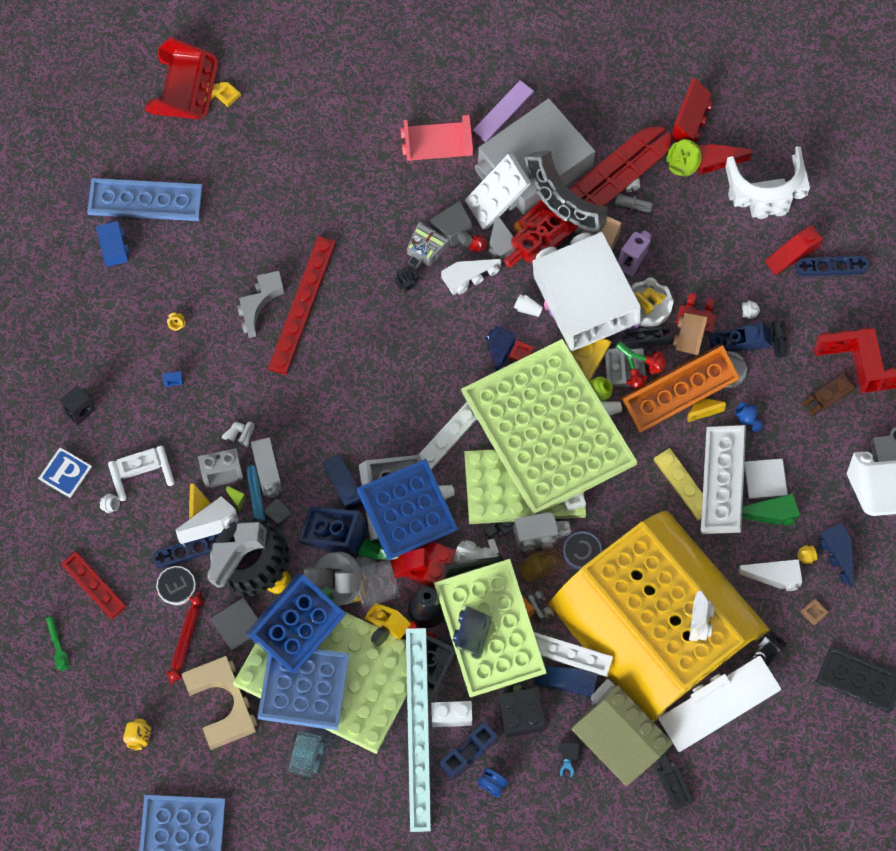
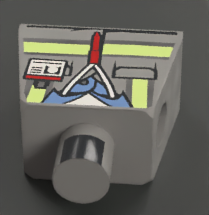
M419 222L407 247V254L411 256L407 264L414 270H417L421 263L430 267L449 247V239Z

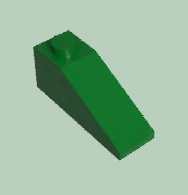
M793 494L742 507L743 519L774 525H794L800 516Z

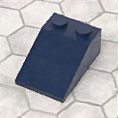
M310 506L298 541L330 552H344L350 556L358 557L368 522L359 511Z

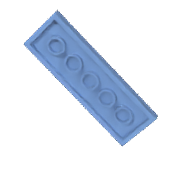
M91 178L87 212L88 215L199 221L203 187L202 184Z

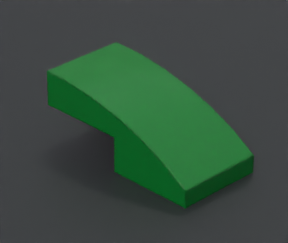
M365 539L358 555L388 560L381 544Z

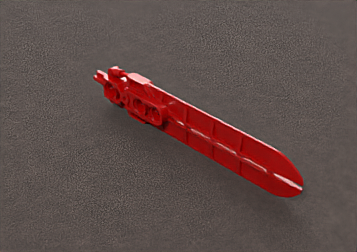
M650 127L639 131L573 185L570 190L589 203L605 206L665 155L670 146L671 134L668 131L649 145L666 129L663 127ZM547 207L530 219L525 228L511 238V245L514 247V251L504 259V262L511 268L522 258L527 263L533 264L537 254L542 251L541 245L546 244L549 247L557 248L568 239L570 234L579 228V225L570 221H564Z

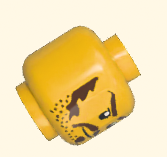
M135 719L128 722L123 741L127 744V747L141 750L142 747H146L149 743L151 727L143 719Z

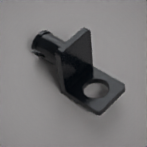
M772 631L763 639L751 654V657L755 659L761 656L768 667L787 643Z

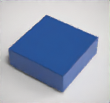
M181 371L162 374L166 387L183 384Z

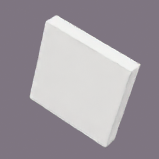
M783 459L744 462L748 500L778 498L788 495Z

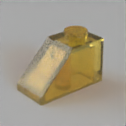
M557 549L533 553L518 565L522 576L527 582L537 581L566 566Z

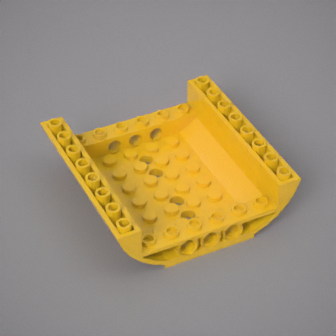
M662 511L640 522L584 565L556 593L548 604L583 648L613 657L608 678L613 684L618 685L652 722H655L660 716L664 715L667 707L752 640L756 642L770 631L768 626L668 511ZM639 571L642 574V578L634 580L631 577L632 572ZM651 586L655 589V593L647 595L644 592V588ZM697 591H702L705 598L711 601V605H714L713 618L709 617V624L712 625L711 636H707L706 640L686 641L683 638V633L690 632L694 600ZM673 616L678 617L681 620L680 625H672L670 618Z

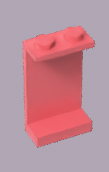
M462 115V122L409 127L407 120H404V127H400L401 138H405V144H402V153L407 156V161L473 155L470 115Z

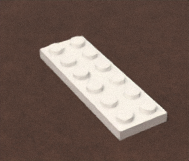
M745 425L707 427L701 519L702 534L741 533L746 440Z

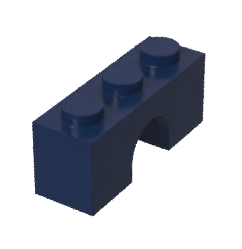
M483 722L469 735L465 743L457 749L454 748L439 761L440 768L454 781L498 742V736Z

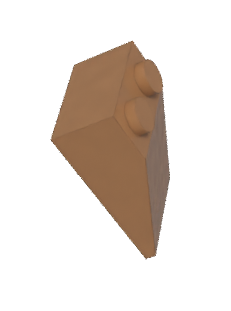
M685 313L684 317L680 316L678 327L681 328L680 334L675 335L673 343L677 351L694 355L699 354L707 317Z

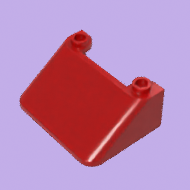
M169 37L159 46L157 53L159 61L162 64L169 65L162 99H150L146 103L145 111L154 115L203 119L208 113L218 60L210 52Z

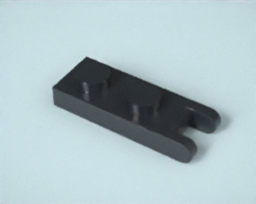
M669 326L620 331L621 342L629 349L669 345L674 342L672 336L665 337L664 335L670 332Z

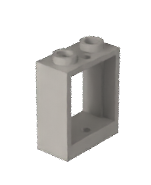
M270 437L253 441L251 446L263 496H268L269 498L276 497L282 492Z
M236 448L198 456L205 488L244 481Z

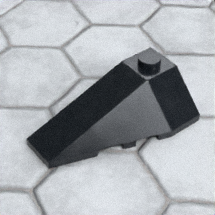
M426 635L429 710L456 651L454 647ZM406 696L405 714L408 715V703Z

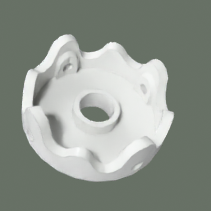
M647 278L642 282L633 284L631 289L633 293H641L650 287L654 291L667 296L659 305L649 297L647 298L648 301L654 304L649 315L640 308L639 325L654 327L668 319L673 306V298L667 286L658 284L654 278Z

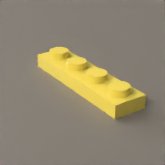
M669 448L654 457V461L696 520L702 519L703 493L672 450Z

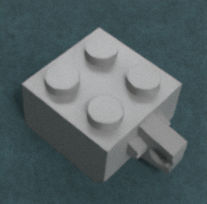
M548 512L515 518L513 532L518 552L531 553L536 548L542 547V550L553 548L558 538L570 535L571 529L568 521H555L554 515Z

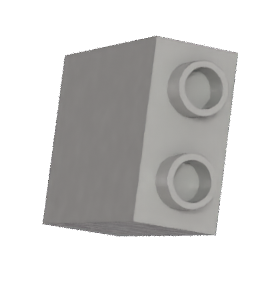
M548 98L479 147L478 164L475 165V169L480 178L484 180L507 154H513L531 184L507 209L512 210L517 207L523 215H526L541 198L536 192L537 188L533 180L529 178L524 156L539 151H551L554 166L564 184L568 185L593 167L595 150Z

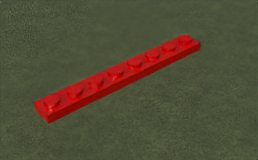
M321 236L317 237L268 370L287 375L336 241Z

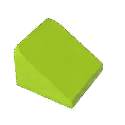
M228 486L226 487L227 495L239 512L245 502L244 493Z

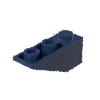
M763 322L709 335L710 348L723 345L726 351L759 350L772 346L770 328Z
M839 523L823 531L819 536L820 540L818 543L823 551L826 550L828 554L833 552V555L828 557L829 562L833 567L841 565L844 571L839 573V578L843 584L849 582L848 587H851L854 582L852 540L843 524Z

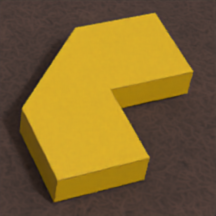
M220 82V84L213 85L210 101L216 96L229 107L241 96V93L230 83Z

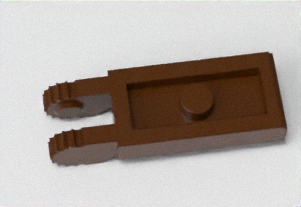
M843 373L805 399L802 405L806 407L817 400L819 405L812 408L809 412L811 416H814L855 390V387Z

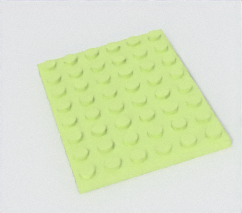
M563 339L461 389L463 396L533 515L541 514L637 465V460Z
M346 613L344 618L317 647V649L349 653L338 730H326L377 754L406 700V640L402 638L400 640L389 634L386 641L377 647L371 642V636L378 627ZM257 644L254 645L233 685L261 698L268 653Z

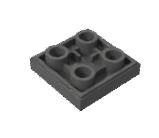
M244 597L210 618L232 652L251 640L245 633L258 619Z

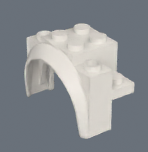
M795 147V155H792L795 175L787 182H785V179L749 183L739 173L734 157H728L725 166L730 185L728 196L729 200H733L734 207L750 206L752 218L764 219L768 215L776 214V216L785 215L789 212L793 198L801 199L807 196L810 186L801 147Z

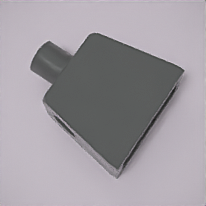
M460 202L430 219L432 230L448 238L450 246H455L461 242L463 246L467 247L473 242V239L470 237L474 233L472 223Z

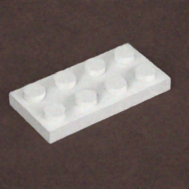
M507 154L465 201L484 230L494 223L496 217H500L530 186L531 182L515 156Z

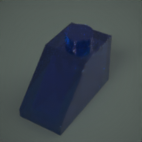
M496 325L494 330L488 332L486 340L495 371H498L503 366L516 342V334Z

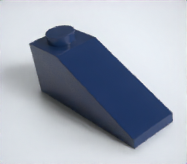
M338 454L322 461L344 510H351L362 505V500L356 489L358 487L340 455Z
M544 666L546 674L535 678L534 685L591 697L594 693L597 674L580 669Z

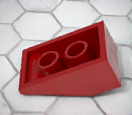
M429 542L416 548L428 550L427 569L413 571V575L404 577L436 589L434 583L446 579L444 563H452L456 550L438 543ZM391 559L387 571L394 573V559Z

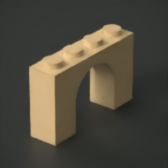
M226 656L182 673L190 696L212 687H220L229 691L234 698L233 709L225 719L202 728L211 750L255 733L254 727L257 726L254 715L249 716L247 708H250L247 697L242 698L240 693L242 689L233 685L235 680L233 672H236L233 661L228 662Z

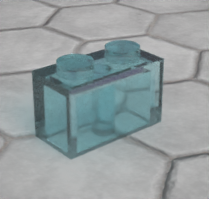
M298 731L288 767L289 773L313 778V774L318 773L320 762L317 761L318 756L323 754L325 748L322 736Z

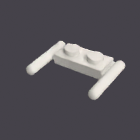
M163 446L108 463L120 501L126 500L121 479L158 469L162 466L167 485L173 486L175 483Z

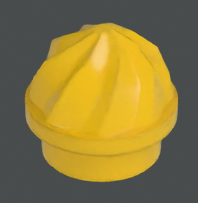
M804 545L799 549L797 557L803 564H812L813 561L817 560V553L813 545Z

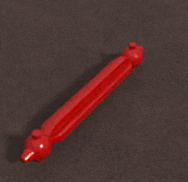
M200 591L193 597H189L192 605L188 608L171 663L172 670L166 672L170 679V685H173L175 681L182 678L179 671L184 665L199 615V606L204 605Z

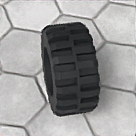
M249 517L248 520L242 518L237 523L259 522L267 529L265 548H263L259 560L252 567L238 570L237 565L225 585L240 595L256 596L257 592L263 594L267 592L266 589H272L276 586L275 583L283 578L282 573L286 572L288 568L286 562H289L290 555L287 553L289 552V547L285 538L270 523L256 517ZM234 521L229 524V528H224L221 531V536H217L215 543L235 542L234 533L237 530V523Z

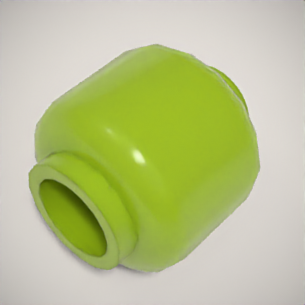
M599 376L588 381L600 401H605L611 397L613 387L608 379Z

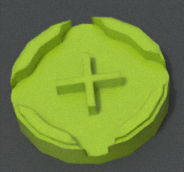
M682 139L679 142H675L667 155L670 171L675 175L683 177L690 176L696 172L702 158L701 150L695 142Z

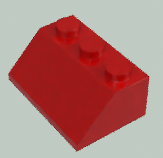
M692 78L674 124L671 140L676 142L686 139L698 143L701 135L699 128L700 126L704 127L707 120L705 113L706 111L710 112L713 101L710 100L712 93L695 78Z

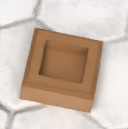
M815 598L801 610V613L814 626L829 613Z

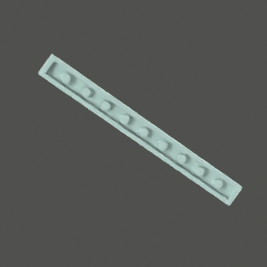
M426 628L406 629L410 832L431 831Z

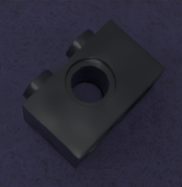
M78 385L60 399L65 413L77 425L95 411L93 407L94 402L90 398L92 397L85 388L81 389Z

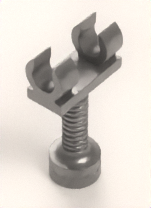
M542 591L528 596L530 604L535 609L533 614L537 615L540 623L554 616L551 607H546L540 611L537 604L546 600Z

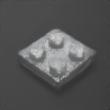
M390 560L360 567L362 587L359 595L363 608L401 597Z

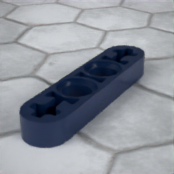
M864 256L802 258L798 260L795 269L800 276L863 274L869 267V261ZM850 261H852V269H850ZM858 261H861V264H863L862 269L857 265ZM838 262H843L846 264L847 268L845 270H840L837 268L836 264ZM825 263L828 269L821 271L818 268V264ZM802 264H805V266L808 267L806 271H803V268H800Z
M222 533L159 549L153 554V562L157 567L165 568L208 555L212 551L213 544H210L211 549H208L206 540L209 539L210 543L215 542V538L217 536L220 537ZM197 543H203L205 548L201 552H196L194 546ZM178 549L186 550L184 557L178 558L175 556V552ZM169 551H171L174 558L172 561L170 557L165 558L164 563H161L160 560L156 561L159 559L160 554H163L164 557L170 556Z

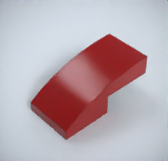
M425 548L416 549L394 559V577L413 575V571L427 569L428 550Z

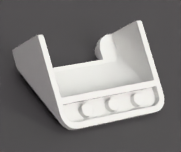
M854 452L847 476L863 510L872 516L896 514V460L874 462L871 453Z

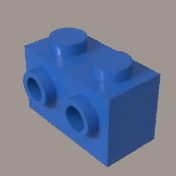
M118 221L96 226L106 267L128 262L127 255L130 252L128 244L123 243V238H126L124 228L119 227Z

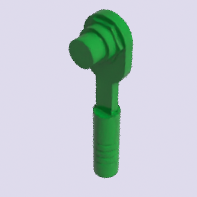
M48 617L46 621L56 650L54 662L58 670L64 671L68 669L70 664L68 655L61 649L54 617Z

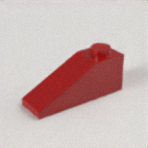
M698 145L702 158L697 172L699 175L725 168L727 158L731 156L734 157L736 164L749 161L753 152L751 149L723 145Z
M811 225L795 235L764 262L776 276L798 262V260L820 248L823 238L814 226Z

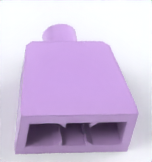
M642 231L640 234L634 232L620 252L618 264L624 273L632 277L648 253L651 235L647 231ZM630 256L633 260L628 267L624 262Z

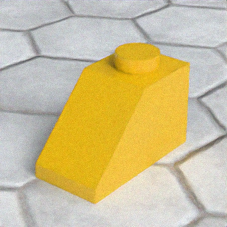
M374 603L364 617L366 621L378 628L385 627L391 636L399 640L406 634V629L411 624L397 610Z

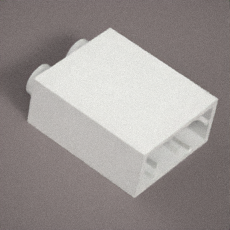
M602 232L593 236L590 233H582L571 241V245L559 250L555 247L546 248L539 252L536 259L533 260L534 279L571 352L640 323V304Z

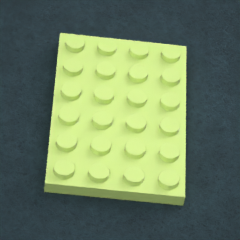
M496 450L464 451L469 524L514 522L515 518L533 515ZM563 502L543 512L552 513L555 519L586 518L585 507L567 512Z
M510 559L434 583L452 640L455 630L460 629L458 621L460 612L465 610L466 606L492 617L481 656L460 651L455 647V643H453L470 698L546 674Z

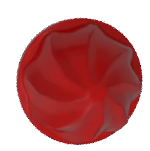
M481 235L471 236L473 242L468 246L469 249L476 253L485 250L487 246L486 239Z

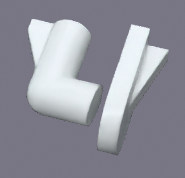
M234 422L231 428L222 435V438L225 440L230 439L234 442L238 432H242L239 442L241 445L244 444L245 447H248L254 430V423L248 422L245 425Z

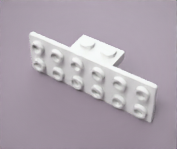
M758 656L727 676L725 674L722 676L718 674L710 679L711 683L703 686L702 684L693 689L694 693L691 694L690 699L659 717L660 723L678 752L683 751L781 691L780 686L761 656Z

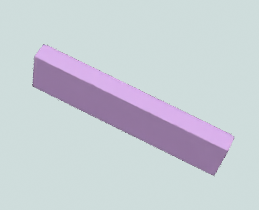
M519 81L473 129V133L484 142L490 140L534 94V91L522 81Z

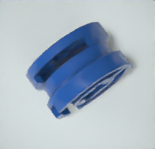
M485 768L482 778L479 777L476 783H479L478 785L484 790L500 798L503 794V788L507 787L509 783L498 773Z

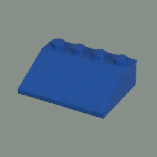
M297 574L245 634L294 675L344 618L346 613L304 574Z

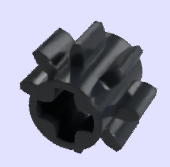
M406 267L396 273L395 283L398 289L403 287L405 291H409L416 287L418 275L414 269L410 271Z

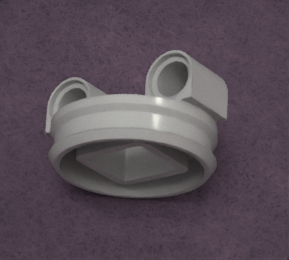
M335 552L326 554L320 558L315 568L304 569V575L320 590L327 586L329 587L334 597L332 601L337 606L353 602L360 593L362 587L361 570L355 559L347 553ZM333 569H342L343 571L335 572V588H333Z

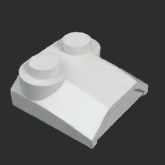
M697 591L693 604L689 640L692 641L706 640L707 636H711L712 625L709 624V617L713 618L714 605H711V601L705 598L702 591Z

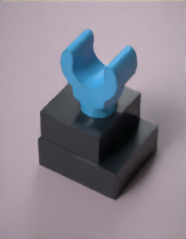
M559 742L558 753H562V761H564L560 769V776H563L565 769H569L571 772L570 777H573L574 769L571 765L572 762H577L579 744Z

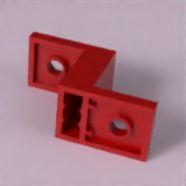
M864 327L858 329V331L851 332L850 330H843L835 334L826 332L818 336L813 349L815 356L852 351L861 393L896 389V367H891L884 371L875 328L869 329Z

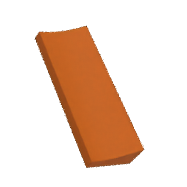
M717 345L619 399L638 432L641 433L740 378L724 346Z

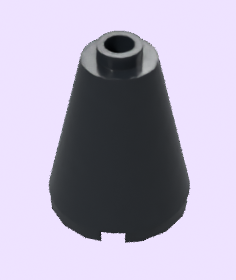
M425 587L411 598L408 605V613L411 620L415 621L420 627H436L444 620L445 616L437 591L430 587Z

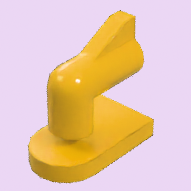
M650 287L641 293H634L640 308L648 315L654 307L647 300L648 297L657 305L667 297Z

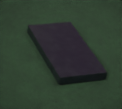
M830 645L815 682L890 714L896 700V673Z

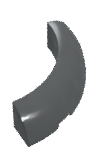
M539 151L524 156L529 178L533 180L537 188V194L550 210L564 221H570L579 225V228L597 232L604 228L607 220V207L589 203L575 195L560 178L554 166L551 151Z

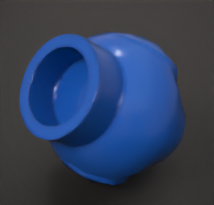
M740 403L735 409V414L738 416L740 424L750 425L751 431L754 432L762 430L763 422L755 419L758 407L754 404Z

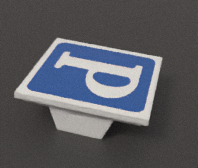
M59 448L38 479L71 498L92 466L64 449Z

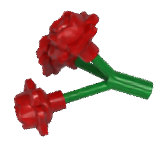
M621 341L616 346L618 350L628 357L632 376L626 384L631 385L632 388L642 387L648 378L647 375L639 374L638 369L635 368L632 356L648 364V372H651V374H658L666 367L663 353L659 351H654L651 356H643L634 353Z

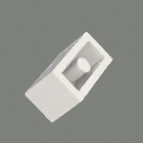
M471 701L431 703L432 727L472 726Z

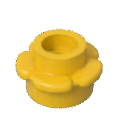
M171 313L167 319L169 328L175 331L183 328L186 323L184 316L180 313Z

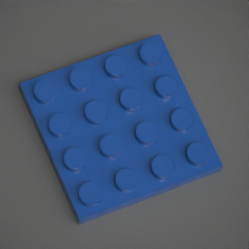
M427 459L356 488L388 560L458 530Z

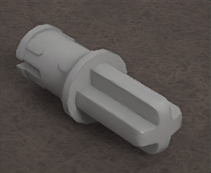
M618 194L615 205L630 208L631 211L635 209L650 213L653 206L650 202L636 199V196L633 198Z

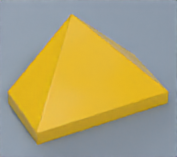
M704 398L693 405L687 420L691 422L723 412L726 404L722 401Z
M190 484L189 519L211 504L195 484Z

